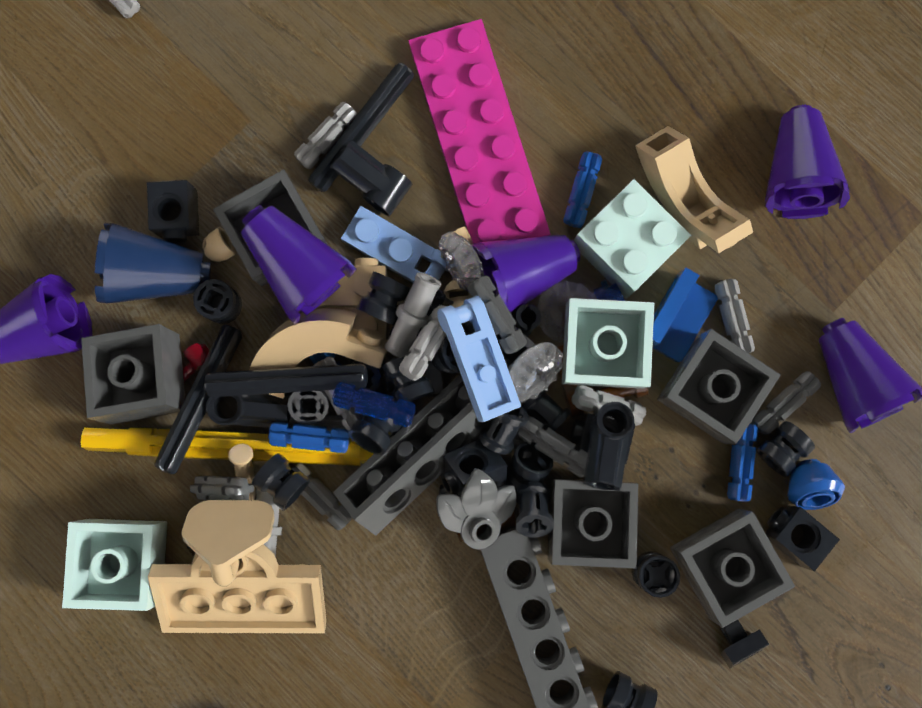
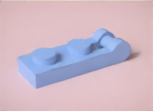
M360 206L341 237L342 242L369 258L378 259L379 264L386 266V268L412 283L415 281L416 273L420 272L416 267L422 258L431 262L425 274L437 280L441 278L444 271H449L455 262L446 253L431 247L363 206Z
M479 296L465 299L463 305L454 308L452 305L438 309L437 317L439 324L447 335L478 422H485L521 407L482 299ZM467 321L473 324L475 330L474 333L465 335L462 323Z

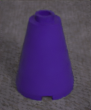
M797 105L792 107L781 118L765 196V205L768 212L773 214V208L782 211V217L787 219L821 217L828 214V207L839 203L840 209L847 204L850 199L849 186L822 113L809 105Z
M259 205L251 210L242 220L245 227L241 231V235L284 312L293 324L300 321L301 315L298 313L300 310L306 316L341 287L338 281L345 275L350 278L357 270L351 261L274 206L264 209Z
M565 235L477 242L469 245L468 248L473 252L466 254V265L470 283L485 275L490 277L496 288L493 291L495 296L500 294L511 314L520 306L527 304L577 270V262L580 261V251L575 241L569 240Z
M54 274L40 277L0 309V364L77 352L82 349L81 338L93 336L92 321L84 301L76 303L70 294L76 290L68 281Z
M840 318L822 328L824 335L819 338L820 347L844 425L849 433L855 432L859 425L863 429L903 410L902 405L910 401L916 403L922 399V387L855 320L846 322L844 318Z

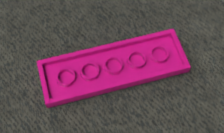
M482 19L408 40L463 221L473 244L477 242L550 236L551 233Z

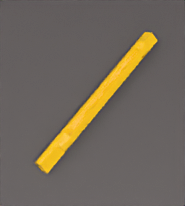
M84 428L81 435V447L88 451L126 452L128 455L158 456L170 429ZM197 431L184 458L229 460L228 453L230 449L241 443L247 444L252 448V461H268L272 456L280 453L289 463L361 466V463L364 464L374 454L361 448L351 438L347 452L336 453L330 452V448H325V451L292 448V444L288 443L287 447L272 446L269 443L268 434Z

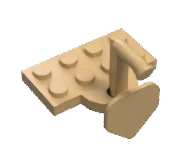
M237 444L230 449L228 453L229 460L234 464L236 477L246 478L248 484H252V480L255 477L252 462L253 450L247 444ZM255 487L254 492L249 493V500H207L196 504L189 510L182 529V538L195 552L192 564H152L148 580L162 633H325L327 620L321 565H278L274 553L264 545L271 537L275 519L274 510L270 504L255 500Z

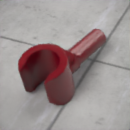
M195 343L183 352L190 363L183 368L184 383L195 372L200 371L209 352L204 343L201 345Z

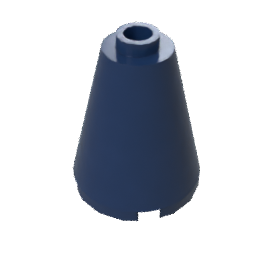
M105 222V230L101 229L95 261V273L99 274L100 279H103V286H95L96 300L99 303L109 304L194 294L201 283L210 280L211 262H204L203 253L114 223Z

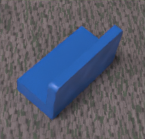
M684 268L676 275L654 313L652 349L677 363L684 359L718 300L717 295L696 283L700 275L688 268Z

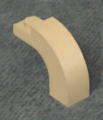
M667 126L635 145L644 172L656 196L665 210L691 234L688 239L699 249L708 245L717 253H720L753 233L750 219L721 201L708 186L698 168L690 139L687 136Z
M316 309L307 316L301 313L300 321L296 324H293L289 319L280 325L257 352L249 370L296 368L303 359L317 353L339 354L380 369L387 352L385 344L388 340L383 339V336L375 330L352 328L357 313L341 309ZM272 393L270 395L283 399L286 393Z

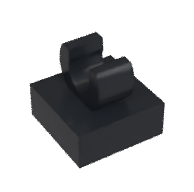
M738 619L720 629L731 645L721 653L729 669L759 653L769 645L760 629L747 636Z

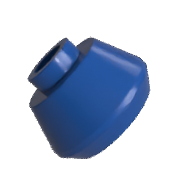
M808 459L798 463L796 469L790 474L787 496L788 500L797 507H802L804 510H817L837 503L843 495L845 485L828 464L820 463L817 459Z

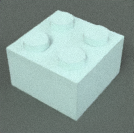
M633 179L577 234L574 241L580 253L627 299L691 234Z
M569 298L565 310L562 384L642 389L651 387L654 303Z
M83 519L68 522L62 608L148 611L154 608L155 603L148 575L152 564H165L167 521Z

